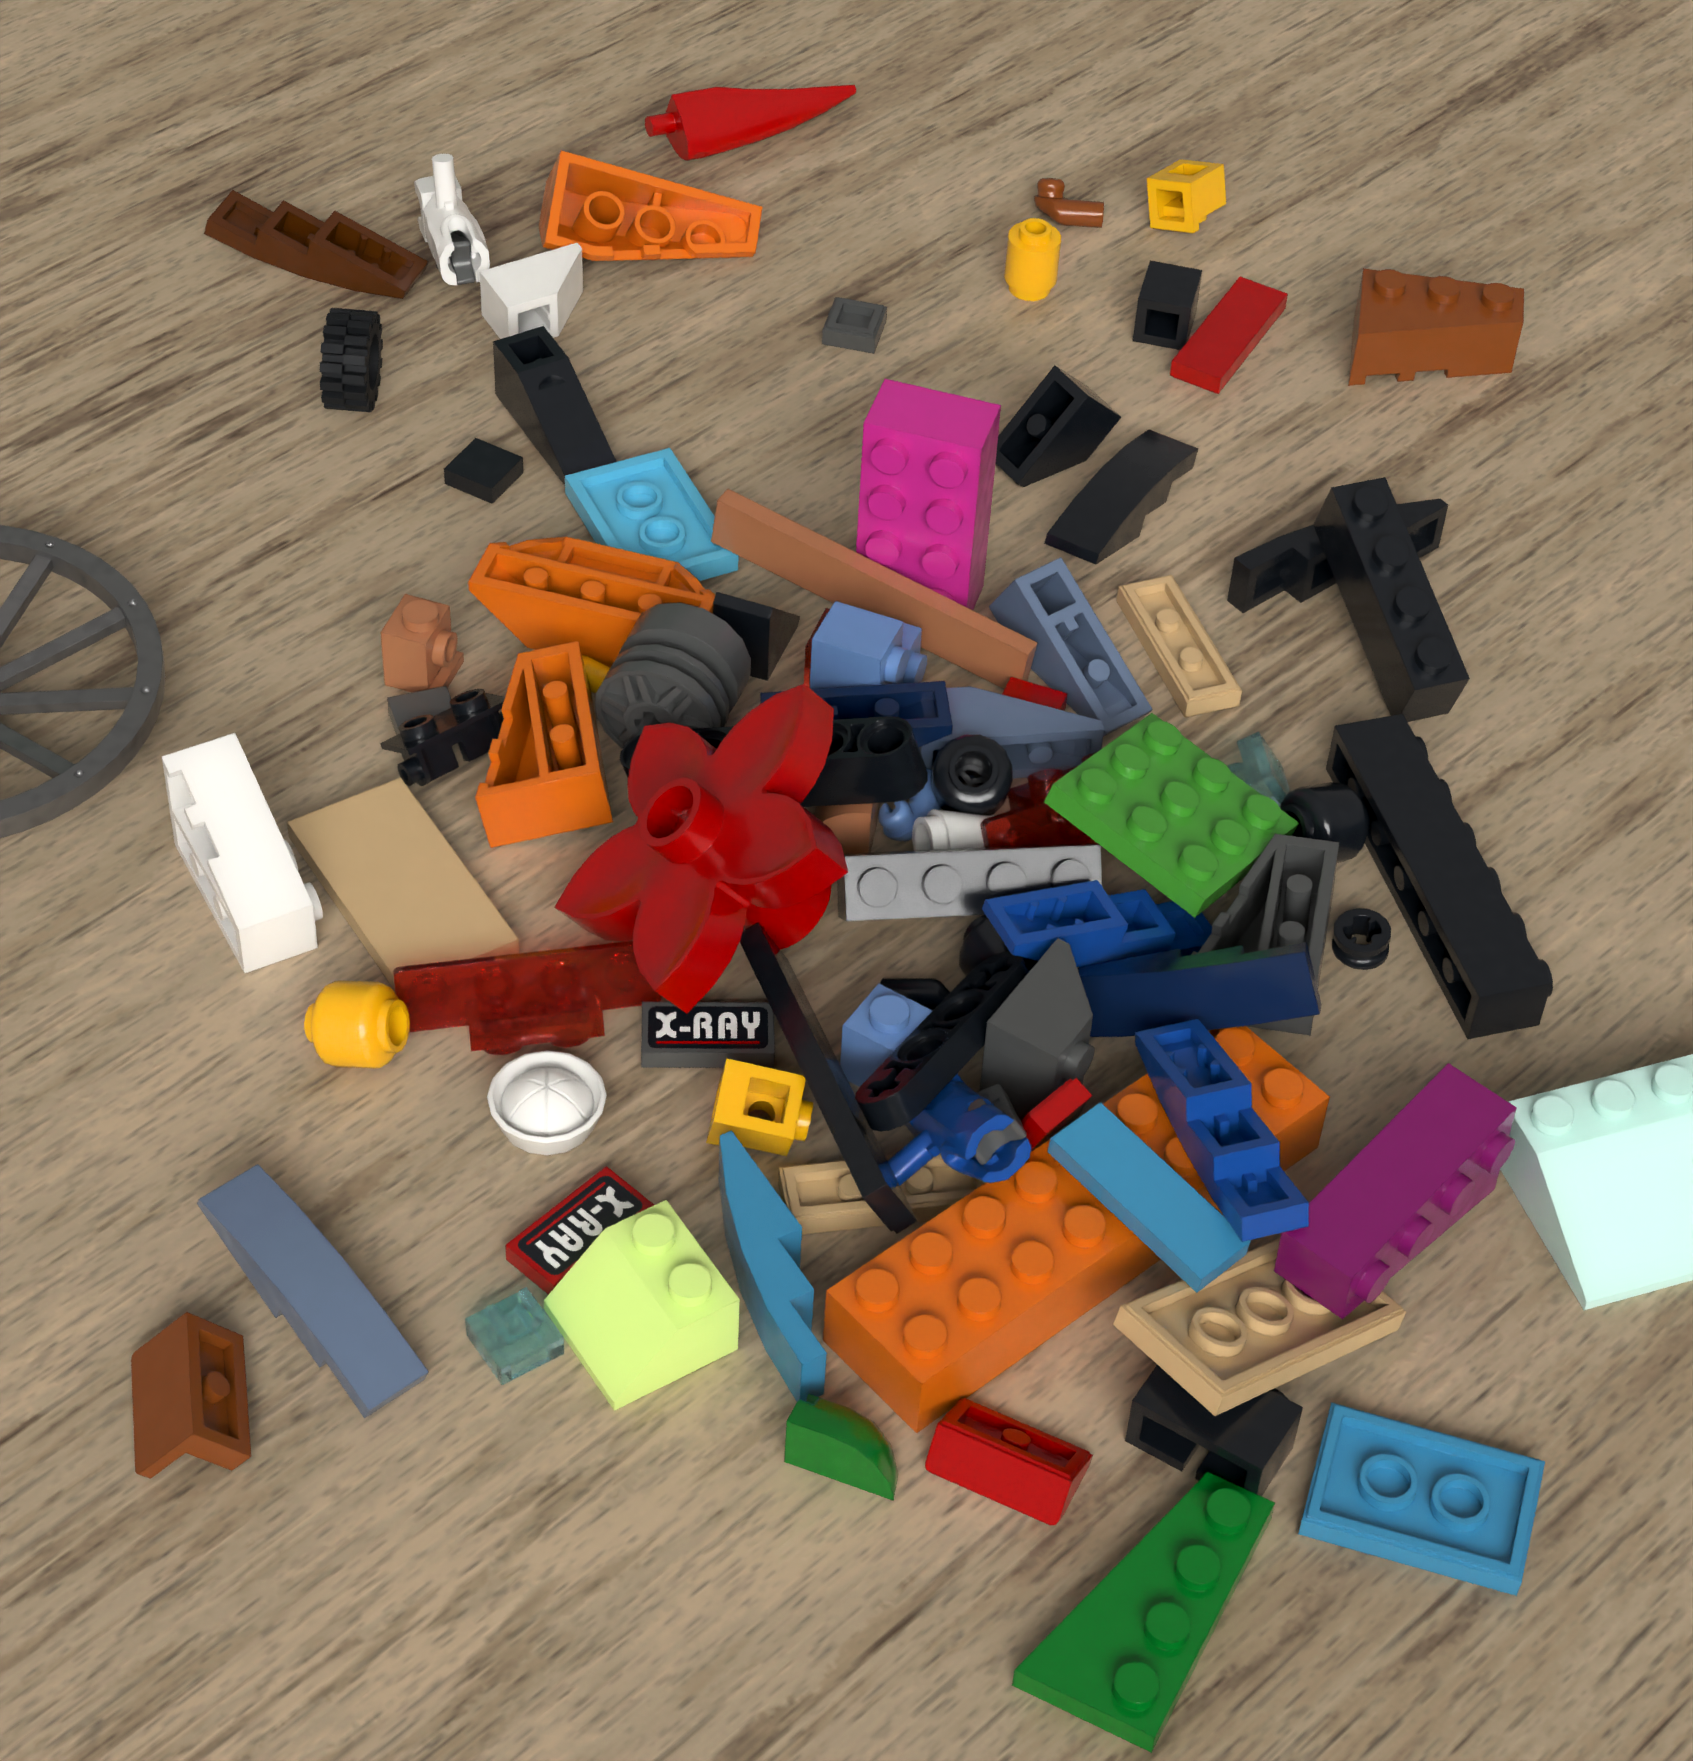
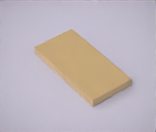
M401 777L287 822L290 840L404 1003L519 955L518 937Z
M1280 1238L1248 1251L1243 1258L1198 1293L1182 1279L1121 1305L1113 1325L1209 1412L1217 1416L1398 1331L1406 1311L1382 1291L1371 1303L1363 1301L1345 1318H1339L1274 1272Z

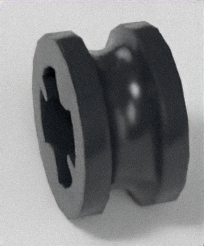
M1362 908L1348 910L1341 914L1334 923L1332 950L1338 960L1351 968L1361 970L1377 968L1388 957L1391 926L1385 917L1373 910ZM1352 935H1365L1366 942L1369 943L1371 941V944H1357V938L1355 936L1352 938Z

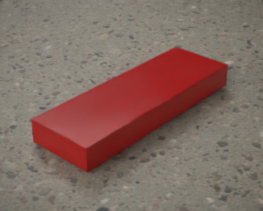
M1240 276L1174 357L1171 363L1170 376L1219 394L1285 310L1288 294Z

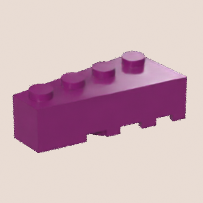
M1448 1063L1309 1203V1227L1281 1233L1274 1272L1341 1319L1345 1318L1363 1301L1367 1303L1374 1301L1383 1291L1391 1277L1495 1189L1500 1168L1510 1156L1515 1145V1139L1509 1135L1517 1107Z

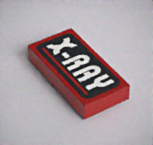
M606 1166L505 1245L506 1260L549 1295L605 1228L650 1208L654 1204Z

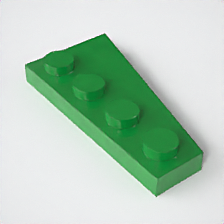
M1207 1472L1014 1670L1012 1686L1152 1753L1272 1518L1275 1502Z

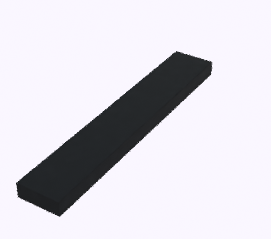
M756 923L742 933L740 944L863 1199L891 1232L894 1230L898 1234L917 1222V1219L873 1130L868 1125L855 1099V1094L788 959L762 926Z

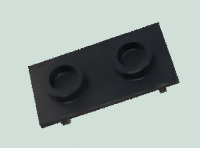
M484 689L466 691L450 700L451 708L435 716L426 714L405 721L398 727L400 734L380 743L384 750L402 754L404 761L399 763L397 767L399 775L406 785L411 786L417 783L420 786H424L459 767L452 749L453 745L458 743L464 761L469 762L489 752L492 739H498L502 726L503 714L498 711L502 709L505 697L485 693Z

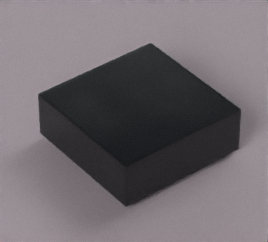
M475 438L444 468L446 485L491 504L524 473L523 457L478 438Z

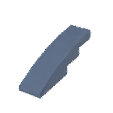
M259 1164L198 1199L197 1205L274 1317L277 1318L282 1314L284 1315L319 1368L325 1364L329 1366L364 1419L424 1381L429 1371L387 1313L319 1229Z

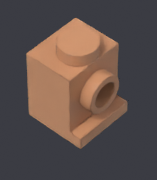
M405 594L380 632L384 683L386 686L412 693L443 686L448 688L464 662V653L456 651L457 634L451 632L450 606Z

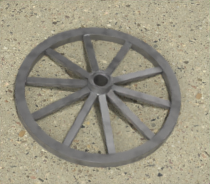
M0 525V559L29 565L0 608V648L51 572L66 577L86 588L111 609L0 667V692L125 627L134 643L138 657L134 687L0 693V715L125 709L108 735L96 748L76 764L0 723V749L53 778L33 789L0 800V838H4L34 828L72 810L102 790L124 770L149 737L158 718L164 696L165 669L162 643L156 621L145 600L119 571L96 555L57 537L32 530Z

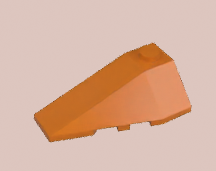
M561 150L546 181L538 227L542 247L554 250L578 243L582 248V258L592 261L753 257L756 253L762 207Z

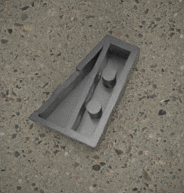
M1275 834L1241 882L1239 894L1227 912H1220L1212 924L1211 935L1199 952L1193 951L1191 955L1242 945L1246 954L1307 942L1317 987H1319L1333 899L1339 842ZM1314 1015L1249 1025L1247 1027L1311 1036Z

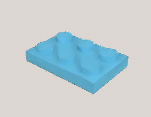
M671 448L565 475V494L595 543L679 562L699 581L738 571L739 556L711 542L715 516Z

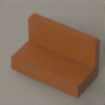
M186 1312L136 1350L131 1357L135 1472L149 1479L185 1453L231 1471L251 1457L243 1335Z

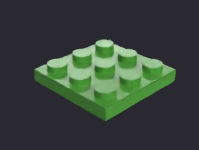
M1153 713L1053 783L1044 801L1049 807L1194 918L1248 874L1275 834L1292 836L1299 825V822L1281 810L1274 800L1261 795L1233 774L1227 765L1209 756L1185 738L1175 726L1161 720Z

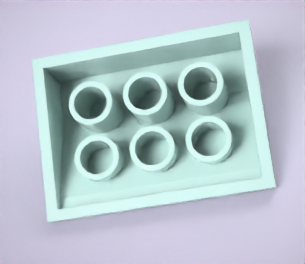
M1693 1054L1508 1101L1517 1107L1509 1135L1515 1139V1145L1500 1170L1583 1310L1693 1280Z

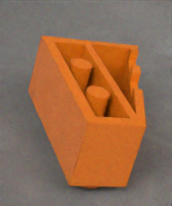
M575 641L518 653L501 709L504 719L498 739H492L488 752L491 763L485 783H479L475 796L490 848L613 823L592 693L579 642Z

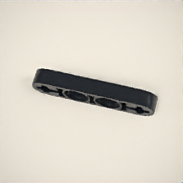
M1010 951L993 955L979 963L859 1087L855 1099L872 1130L879 1132L889 1131L912 1121L985 1045L987 1021L1030 971L1025 958L1014 956Z

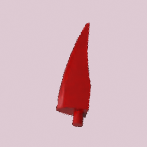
M855 85L796 89L712 87L672 94L666 113L647 116L645 118V129L649 137L666 134L678 156L689 161L740 148L790 130L825 113L856 94Z

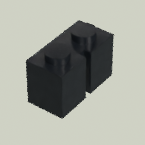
M1156 1365L1132 1400L1125 1441L1181 1472L1198 1447L1202 1446L1209 1450V1453L1196 1471V1480L1199 1481L1209 1472L1262 1496L1293 1449L1303 1407L1288 1400L1282 1392L1274 1388L1214 1416L1160 1366Z

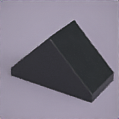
M716 592L713 602V614L726 621L743 639L751 657L750 676L768 681L798 627L800 616Z

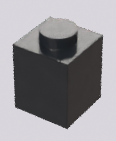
M1150 260L1138 297L1133 334L1134 342L1177 350L1182 349L1189 339L1195 319L1202 270Z

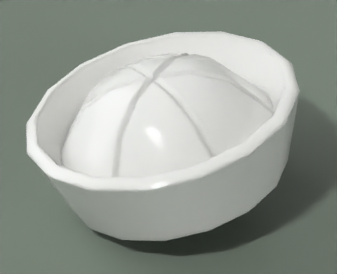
M545 1050L527 1053L506 1063L492 1078L487 1100L491 1116L514 1146L528 1153L553 1155L565 1153L585 1141L603 1113L607 1094L602 1077L590 1063L570 1053Z

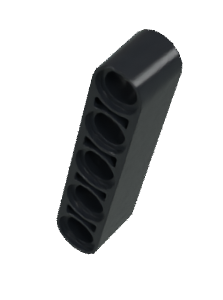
M893 716L833 720L832 742L825 766L814 787L801 805L803 807L898 802L917 795L928 781V773L912 727L908 721ZM733 726L696 728L692 730L717 749ZM640 735L627 742L620 752V762L627 778L631 758Z

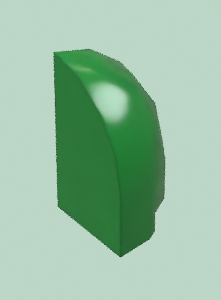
M808 1394L806 1401L799 1399L786 1421L784 1462L894 1501L898 1470L892 1446L875 1422L849 1407Z

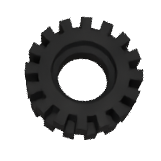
M331 308L330 313L327 314L326 325L323 328L324 343H321L320 351L322 353V362H320V372L322 373L320 390H323L321 399L325 409L372 412L374 410L375 401L378 398L377 387L380 386L381 376L379 373L380 368H382L383 359L381 358V350L383 349V339H381L382 324H380L381 318L377 311Z

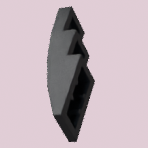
M1148 429L1123 447L1094 475L1048 531L1044 544L1093 564H1098L1140 536L1145 516L1166 503L1171 484L1174 480L1193 469L1198 448Z
M1440 498L1397 504L1419 558L1439 548L1448 504ZM1311 525L1279 536L1235 557L1227 601L1240 612L1245 613L1283 591H1286L1302 603L1336 584L1337 582L1314 526Z

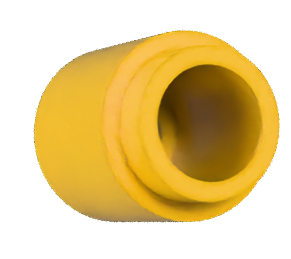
M1026 219L1015 224L1008 233L1004 278L1009 285L1011 294L1025 301L1044 299L1049 295L1050 290L1057 282L1061 234L1054 226L1043 219Z

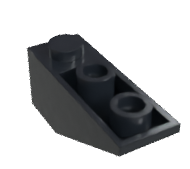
M544 326L493 341L495 394L564 486L565 475L617 462L568 356Z

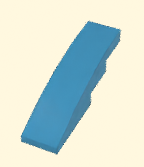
M731 1130L719 1137V1187L724 1232L740 1293L763 1346L796 1401L799 1399L806 1401L808 1394L817 1397L824 1394L827 1352L812 1333L814 1288L800 1270L802 1226Z

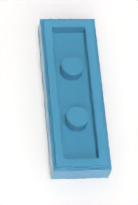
M1101 1102L1051 1137L1047 1152L1196 1293L1247 1254L1251 1241L1242 1242L1227 1219Z

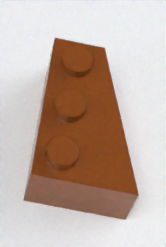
M1363 268L1353 321L1348 386L1365 384L1366 376L1396 374L1397 382L1414 381L1415 373L1422 371L1445 370L1446 378L1511 373L1524 322V289L1509 287L1502 283L1484 284L1455 280L1447 276L1428 277L1404 274L1391 269L1380 271Z

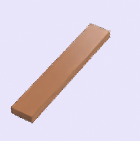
M727 489L717 500L711 538L712 543L832 603L838 601L922 628L921 648L1005 689L1010 677L1028 681L1037 642L730 489Z

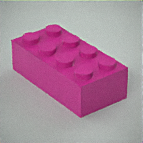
M884 379L863 424L856 552L971 610H974L984 586L1001 405Z

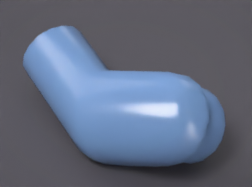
M926 769L928 781L917 795L909 798L908 803L905 800L894 802L896 807L893 810L887 803H884L880 808L878 820L883 826L884 834L890 839L904 842L911 840L915 820L918 817L927 816L932 809L941 810L931 789L932 770Z

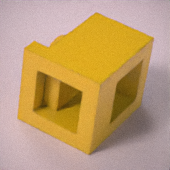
M1180 159L1147 178L1150 228L1186 233L1199 231V223L1205 221L1208 214L1226 204L1224 164Z
M727 1058L718 1083L706 1143L719 1145L720 1135L732 1130L743 1147L787 1157L794 1139L805 1142L811 1121L814 1102L802 1099L806 1081L805 1077ZM753 1110H763L769 1114L772 1121L751 1117L748 1113Z

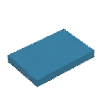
M1331 1402L1298 1534L1517 1596L1522 1583L1545 1461Z

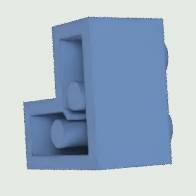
M835 601L812 638L810 689L922 682L927 666V655L920 653L922 628Z

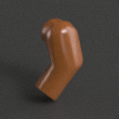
M1041 178L1038 181V195L1034 196L1035 205L1055 222L1064 226L1102 228L1104 202L1070 200L1063 197L1065 185L1061 179Z

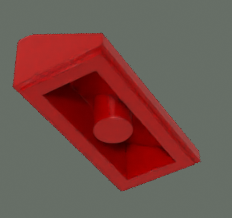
M961 1398L937 1423L926 1458L925 1468L936 1476L1048 1525H1056L1066 1512L1090 1466L1093 1455L1089 1451L969 1399Z

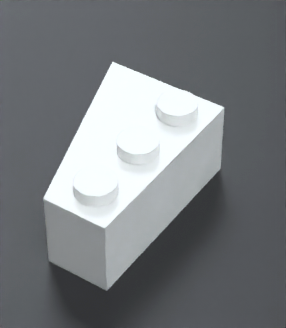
M232 733L162 756L175 846L244 973L318 948L315 921L323 918L319 897L310 882L303 883L298 872L294 853L289 843L283 839L236 734Z

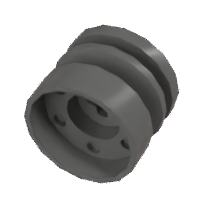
M684 603L657 604L641 613L596 692V715L604 731L621 749L632 738L640 735L646 725L675 723L691 729L724 727L729 719V713L737 703L750 678L751 657L743 639L726 621L711 612Z

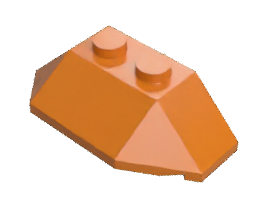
M571 537L532 539L510 546L506 542L489 543L468 581L469 591L527 648L537 650L578 641L582 655H587L608 667H611L642 612L657 604L684 603L703 608L713 614V602L715 599V594L710 589H705L699 580L679 562Z

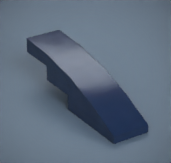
M1307 942L1246 954L1244 953L1243 945L1183 957L1180 949H1174L1077 968L1093 1014L1090 1037L1135 1036V1032L1194 1019H1199L1207 1030L1249 1026L1319 1015L1322 1006Z

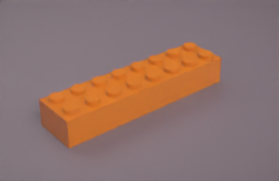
M1247 1026L1209 1031L1251 1082L1252 1108L1280 1142V1167L1282 1170L1286 1171L1317 1149L1330 1096ZM1148 1073L1103 1103L1107 1109L1222 1214L1187 1156L1157 1096ZM1050 1139L1030 1153V1158L1009 1179L994 1183H984L826 1290L823 1341L916 1433L948 1412L961 1398L969 1397L1161 1260L1047 1152Z

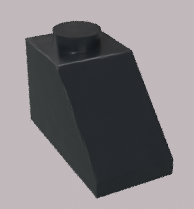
M1054 365L999 434L996 464L1018 485L1026 487L1087 461L1121 419V416L1087 385Z

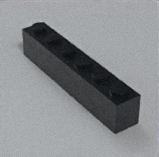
M1403 714L1336 725L1333 731L1326 770L1332 782L1346 784L1358 794L1369 817L1365 845L1467 1040L1539 1026L1547 997H1550L1553 991V979L1550 968L1543 959H1538L1529 943L1523 919L1518 913H1513L1501 892V884L1497 872L1494 868L1487 867L1476 847V839L1472 827L1467 822L1463 823L1452 803V796L1447 782L1444 779L1438 778L1430 764L1423 739L1419 736L1415 737Z

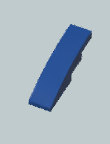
M1098 880L985 899L982 907L983 912L1012 955L1039 961L1056 939L1059 938L1069 943L1077 967L1180 949L1182 957L1188 956L1193 951L1198 953L1212 933V926L1203 913L1194 918L1173 901L1155 904L1145 889L1108 895Z
M1194 1019L1135 1032V1045L1157 1096L1187 1156L1212 1199L1240 1240L1244 1242L1309 1227V1202L1280 1167V1142L1252 1108L1251 1082L1201 1021Z

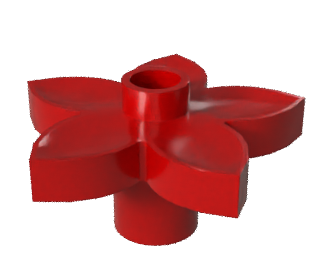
M803 683L773 695L749 711L733 726L717 749L687 726L675 723L644 726L631 758L627 781L628 800L638 820L635 825L610 837L587 858L571 878L554 908L586 931L606 941L627 942L633 940V952L639 972L655 992L686 1014L716 984L732 960L742 933L748 928L759 923L779 949L790 947L802 940L822 918L830 900L831 885L848 873L842 844L826 824L801 805L814 787L825 766L833 736L834 708Z

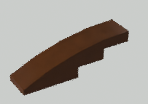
M234 190L229 193L208 218L204 232L205 235L254 259L296 275L352 291L404 299L426 270L429 262L337 211H334L326 222H323L283 200L273 212Z

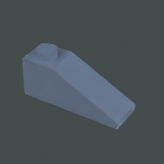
M1061 557L1015 579L989 606L999 624L1037 642L1031 669L1050 688L1068 693L1066 703L1078 715L1101 720L1104 726L1103 737L1153 710Z
M971 686L946 688L953 725L952 734L919 747L926 769L932 770L938 752L950 740L962 735L980 734L995 740L1007 752L1012 763L1013 779L1066 775L1102 749L1104 726L1101 720ZM969 775L971 779L976 778L975 776Z

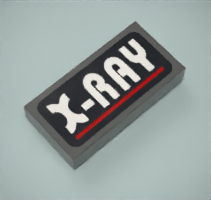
M642 1002L641 1068H724L727 1058L774 1068V1012L769 1002H698L688 1014L671 1002Z

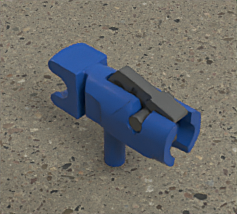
M957 1073L918 1116L905 1124L915 1138L888 1160V1163L900 1186L940 1153L943 1161L952 1169L983 1182L994 1183L1009 1179L1030 1158L1031 1145L1028 1138H1026L1027 1133L1020 1118L1017 1116L1007 1093L1000 1084H995L975 1092L964 1083Z

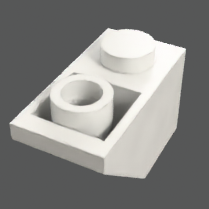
M578 243L480 271L482 316L500 339L544 326L553 338L559 336L583 293L582 248Z

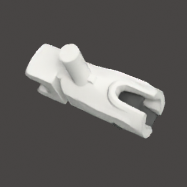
M437 154L432 157L433 176L414 181L421 209V217H418L419 229L425 242H428L435 259L436 268L439 269L443 281L449 285L456 286L475 283V281L477 283L480 282V271L490 268L489 251L485 237L477 220L462 201V190L455 176L453 156L450 154Z

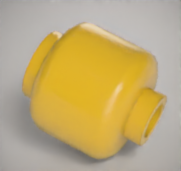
M338 980L326 985L317 996L315 1003L308 1007L305 1014L304 1029L307 1039L313 1043L316 1053L325 1064L335 1067L377 1069L388 1064L396 1053L402 1051L409 1036L410 1020L407 1006L402 1000L398 999V996L389 985L374 981Z

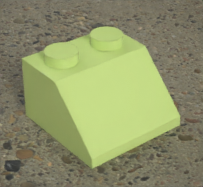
M667 1200L605 1228L544 1299V1310L614 1411L738 1350L740 1299Z

